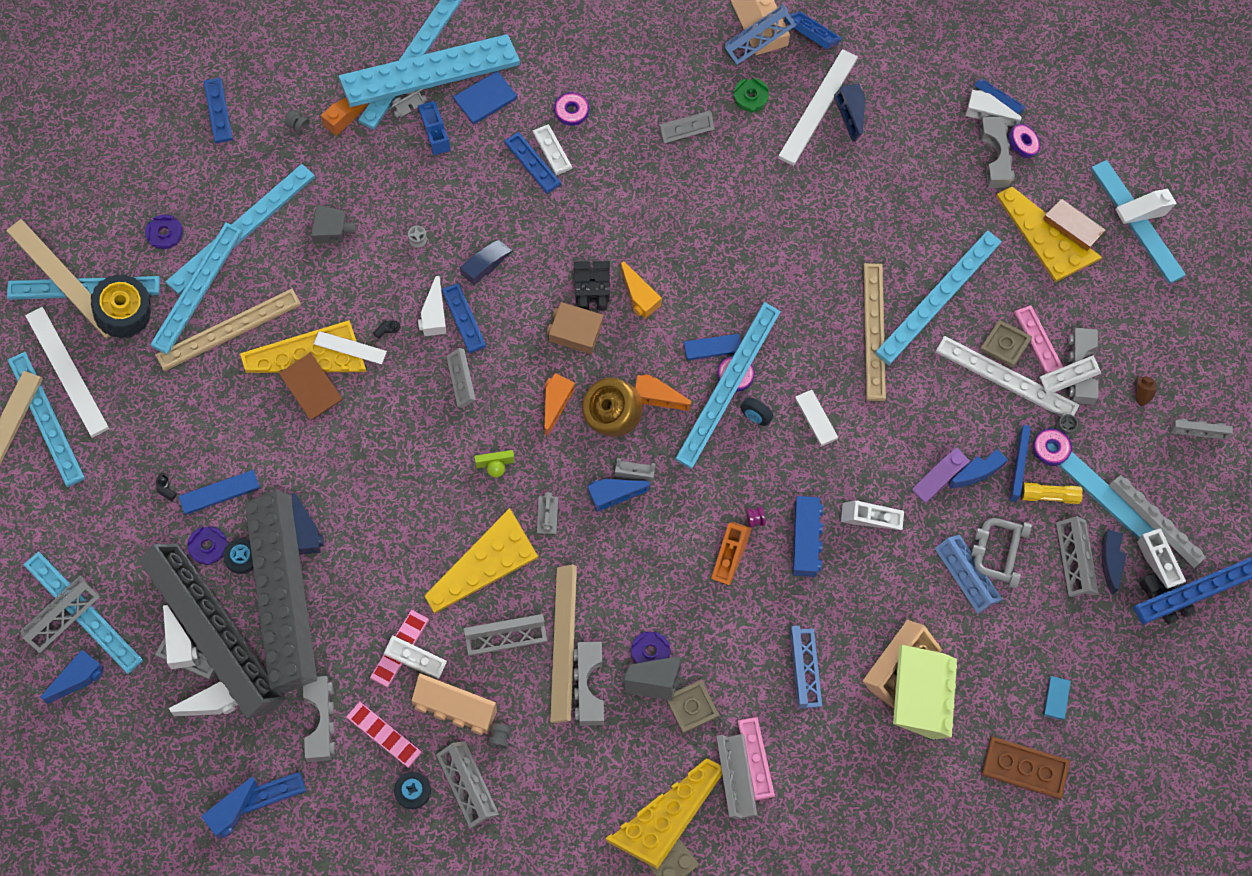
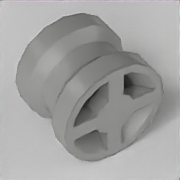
M413 226L409 229L408 238L410 245L415 248L423 247L427 242L425 229L421 226Z

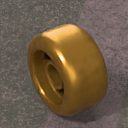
M604 378L594 383L586 392L582 404L583 416L586 423L594 431L608 437H621L630 433L638 425L643 412L642 398L631 384L618 378Z

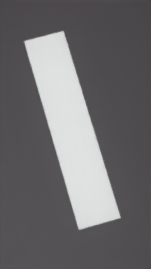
M321 331L318 332L314 342L315 345L382 364L387 352Z

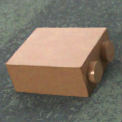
M561 302L559 308L554 310L553 324H549L547 329L549 342L592 354L603 325L604 315Z

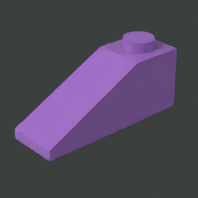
M955 448L912 489L913 492L926 503L949 484L969 464L970 460L958 448Z

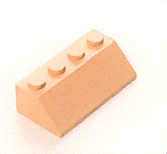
M730 0L744 30L777 8L774 0ZM783 19L779 20L778 26L786 27ZM765 29L763 36H773L775 29ZM789 31L757 51L755 56L788 46ZM752 38L749 40L752 47L759 45L760 39Z
M909 620L905 622L863 679V683L873 694L893 708L895 706L899 645L939 653L942 651V648L925 625Z
M423 674L418 676L412 697V704L415 706V710L422 713L429 711L434 713L433 716L440 720L450 719L453 721L452 724L461 728L464 725L468 726L472 732L479 735L483 733L488 734L497 713L496 702Z

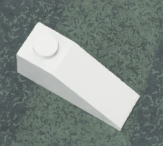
M972 90L965 116L982 120V117H1004V123L1009 127H1014L1020 123L1021 116L994 96L980 90Z
M1164 189L1151 192L1118 206L1115 210L1123 224L1165 216L1176 205V202L1169 190Z
M439 276L435 277L422 308V319H418L419 331L423 330L424 336L446 334Z
M860 501L845 502L842 505L841 522L887 529H903L904 511Z
M1161 528L1143 534L1137 543L1146 561L1165 587L1168 589L1185 583L1186 580Z
M164 605L167 664L171 669L196 666L195 659H198L197 647H194L168 605Z
M219 682L169 709L174 716L216 715L231 713L238 704L231 698L225 685Z

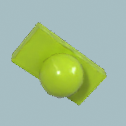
M513 450L475 455L476 469L487 467L486 470L490 476L494 478L501 477L505 472V464L514 463Z

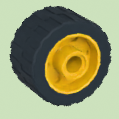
M124 274L108 276L95 286L93 294H91V308L94 321H96L98 328L105 334L119 338L132 337L140 333L150 320L151 306L148 291L134 277Z

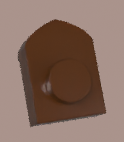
M1137 376L1135 383L1136 400L1140 406H1144L1154 398L1157 385L1156 381L1150 377Z

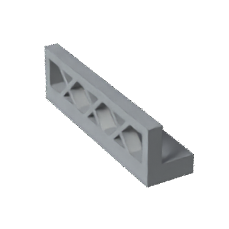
M1076 516L1056 522L1069 597L1082 594H1099L1086 520ZM1071 524L1072 531L1067 536L1064 534L1063 526ZM1070 541L1075 544L1072 554L1067 552V546ZM1073 560L1078 562V568L1075 573L1070 571V565ZM1076 579H1079L1082 589L1074 591L1073 584Z
M81 575L78 576L20 631L22 638L41 653L100 597L99 594L87 584ZM85 589L92 595L88 601H79V595ZM67 606H76V612L73 615H64V609ZM52 620H61V626L58 629L49 630V623ZM37 634H46V640L40 646L32 640Z
M543 614L464 628L468 656L547 642ZM541 627L542 638L533 639L528 635L532 629ZM518 631L523 635L520 642L514 643L508 639L513 632ZM495 635H499L504 639L499 646L489 643L490 639ZM480 639L484 644L480 649L471 650L470 640Z
M743 734L731 737L719 735L717 736L729 817L739 820L758 816L745 736Z
M466 741L452 743L436 754L469 828H473L484 820L492 819L499 815ZM447 753H450L452 757L451 764H448L445 758ZM455 771L460 775L459 783L454 778ZM464 790H466L469 794L468 801L464 800ZM472 808L476 810L479 816L476 820L471 815Z

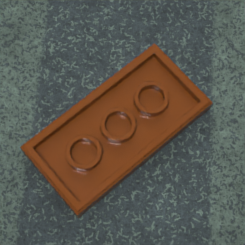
M991 736L982 776L1061 800L1070 760Z

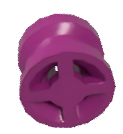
M762 506L754 510L751 508L746 509L750 528L755 525L764 526L766 524Z

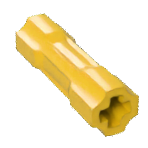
M1023 483L1021 489L1022 500L1027 501L1045 500L1080 504L1083 496L1082 487L1079 486L1062 487Z

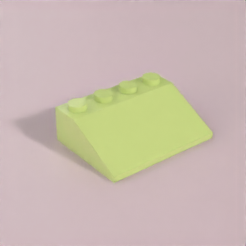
M899 645L894 725L930 739L952 737L957 669L956 658L944 653Z

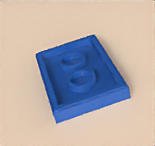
M801 11L790 14L796 23V26L793 28L825 49L831 48L841 41L842 38ZM785 17V19H784L783 22H785L786 24L789 25L790 22H789L788 19Z
M498 71L453 97V100L473 125L518 99L517 94Z

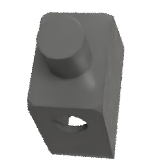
M317 204L311 234L313 243L343 242L345 233H356V223L347 222L346 212Z

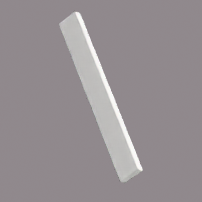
M843 49L841 50L780 152L778 159L793 166L796 164L834 100V94L844 83L858 56Z
M41 307L25 315L91 437L93 438L108 430L109 427L44 308Z
M946 336L943 337L936 350V353L1060 417L1065 414L1074 416L1079 407V404L1056 392L1047 395L1044 386Z

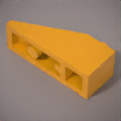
M623 261L621 263V274L633 307L632 309L637 316H642L646 319L661 306L662 298Z

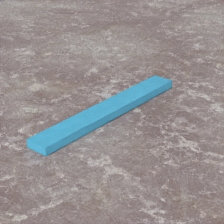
M1107 160L1092 166L1091 171L1116 208L1134 200ZM1148 219L1127 223L1168 284L1185 277L1186 274Z
M225 222L151 342L150 346L166 355L169 354L242 235L243 231Z
M159 276L134 277L146 287L148 295H159ZM81 278L77 280L90 294H93L95 286L106 278ZM51 279L8 281V300L67 298Z
M26 352L8 359L17 381H19L23 371L36 375ZM40 384L29 407L66 487H69L84 480L85 477Z
M1054 444L1047 445L1049 450H1057ZM1071 452L1069 458L1063 464L1057 465L1136 538L1140 539L1143 534L1154 531L1131 506L1073 452Z
M39 551L23 564L54 598L70 585ZM79 595V601H86L81 595ZM67 606L65 608L71 615L76 612V606ZM92 606L76 619L127 674L143 662V659Z

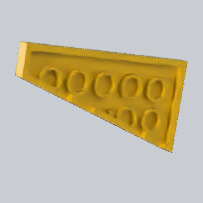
M1010 187L996 195L1054 282L1101 260L1102 257L1090 248L1086 251L1045 222L1043 218L1047 213L1014 187Z
M350 320L240 353L246 373H280L310 352L324 372H366V368L362 358L314 344L319 331L357 342Z
M510 508L427 592L425 599L434 614L538 558L537 553Z
M706 758L691 770L688 776L681 782H676L672 785L671 790L654 799L639 811L637 816L629 823L625 822L620 826L621 829L615 834H610L606 837V841L658 869L723 775L721 765Z

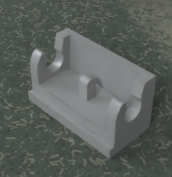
M617 458L615 479L649 481L650 484H653L655 463L647 465L621 461V458Z

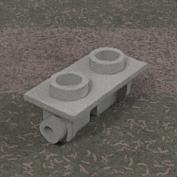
M423 89L407 93V97L404 99L399 97L392 101L393 105L389 109L394 108V116L402 118L410 113L411 110L408 106L410 104L414 110L418 108V105L425 104L427 98L424 94L422 96L420 94Z
M546 492L544 496H539L537 533L556 534L558 497H553L552 493Z

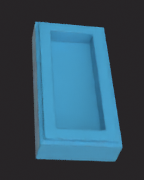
M1053 676L1050 677L1044 716L1059 720L1065 719L1071 681Z

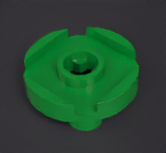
M753 78V80L742 79L735 86L733 99L739 108L754 113L767 105L769 99L768 87L762 80ZM747 93H755L754 97H749Z

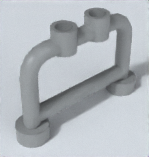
M990 518L985 521L982 529H977L975 539L979 540L978 545L973 546L971 556L975 557L974 566L976 570L984 576L1008 582V587L1017 589L1021 574L1012 571L1020 537L1028 539L1032 524L1024 522L1023 525L999 518ZM994 525L1013 530L1004 573L988 569L982 565L989 530Z

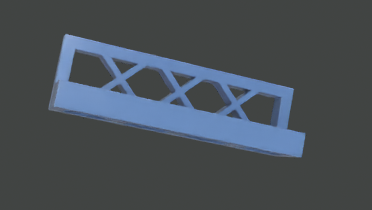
M782 4L727 41L725 48L738 65L795 27L796 23L788 13L785 4ZM786 16L790 24L786 27L778 26L779 20ZM767 28L775 29L774 35L771 37L763 36L764 30ZM758 38L760 39L759 45L756 47L748 46L749 40ZM738 47L744 48V55L737 58L733 51Z
M960 535L947 538L935 548L977 614L1003 600L988 576H984L976 570L974 566L975 557L971 556L970 549Z
M792 626L790 637L798 709L822 707L814 629H800V626ZM801 634H810L811 642L807 646L802 644ZM805 651L813 658L809 666L803 661ZM807 671L815 675V681L811 685L806 683L805 673ZM809 690L817 695V703H808L807 692Z

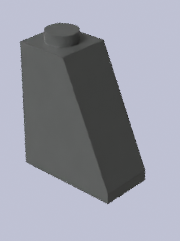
M681 657L629 665L627 673L624 672L622 677L625 693L672 701L682 671Z

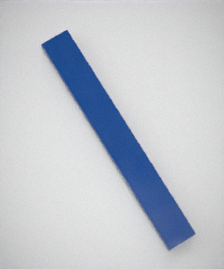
M1252 557L1137 604L1133 607V610L1141 624L1144 625L1252 579Z

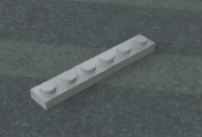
M1120 475L1109 485L1154 530L1161 528L1167 542L1190 565L1195 568L1206 558L1201 549L1194 546L1184 533L1175 528L1172 521L1166 519L1156 506L1148 502L1144 494L1137 491L1128 479Z

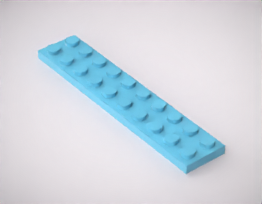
M508 34L342 74L339 75V82L349 106L354 107L418 91L421 88L426 89L519 66L520 60Z

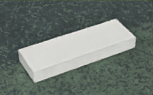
M549 124L533 130V135L554 174L559 175L571 170L572 166Z
M1093 355L1040 376L1047 395L1097 376L1101 374V371Z
M813 390L796 396L795 401L819 445L822 447L838 440V436Z
M393 635L383 654L437 680L447 662Z

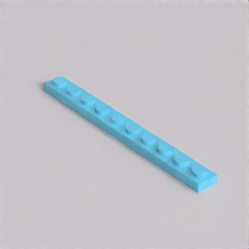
M440 0L399 61L426 54L462 0ZM397 96L370 102L358 119L359 123L375 130L392 105L391 102Z
M301 164L231 224L243 231L234 248L311 182L315 175ZM214 240L166 281V284L178 295L182 294Z
M987 230L882 344L875 355L890 366L1002 241Z
M766 302L762 304L674 460L689 469L693 468L781 311Z

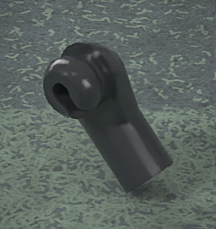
M384 321L373 332V335L380 339L385 333H397L401 325L397 321Z
M165 473L159 474L156 479V490L160 495L172 502L177 493L169 489L168 475Z

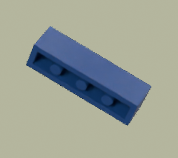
M797 496L795 500L792 572L794 576L816 577L818 571H821L822 560L818 559V554L822 552V541H819V534H822L823 523L819 522L820 516H823V504H820L819 497Z

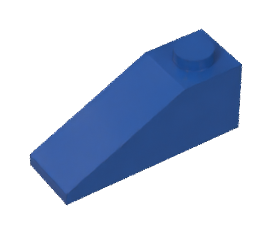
M604 479L601 481L595 480L587 486V493L596 512L650 491L649 481Z
M81 650L40 698L49 704L84 688L93 681H98L103 674L104 668L99 662Z
M253 777L249 778L201 816L218 839L221 837L226 838L234 831L233 828L237 825L258 784Z

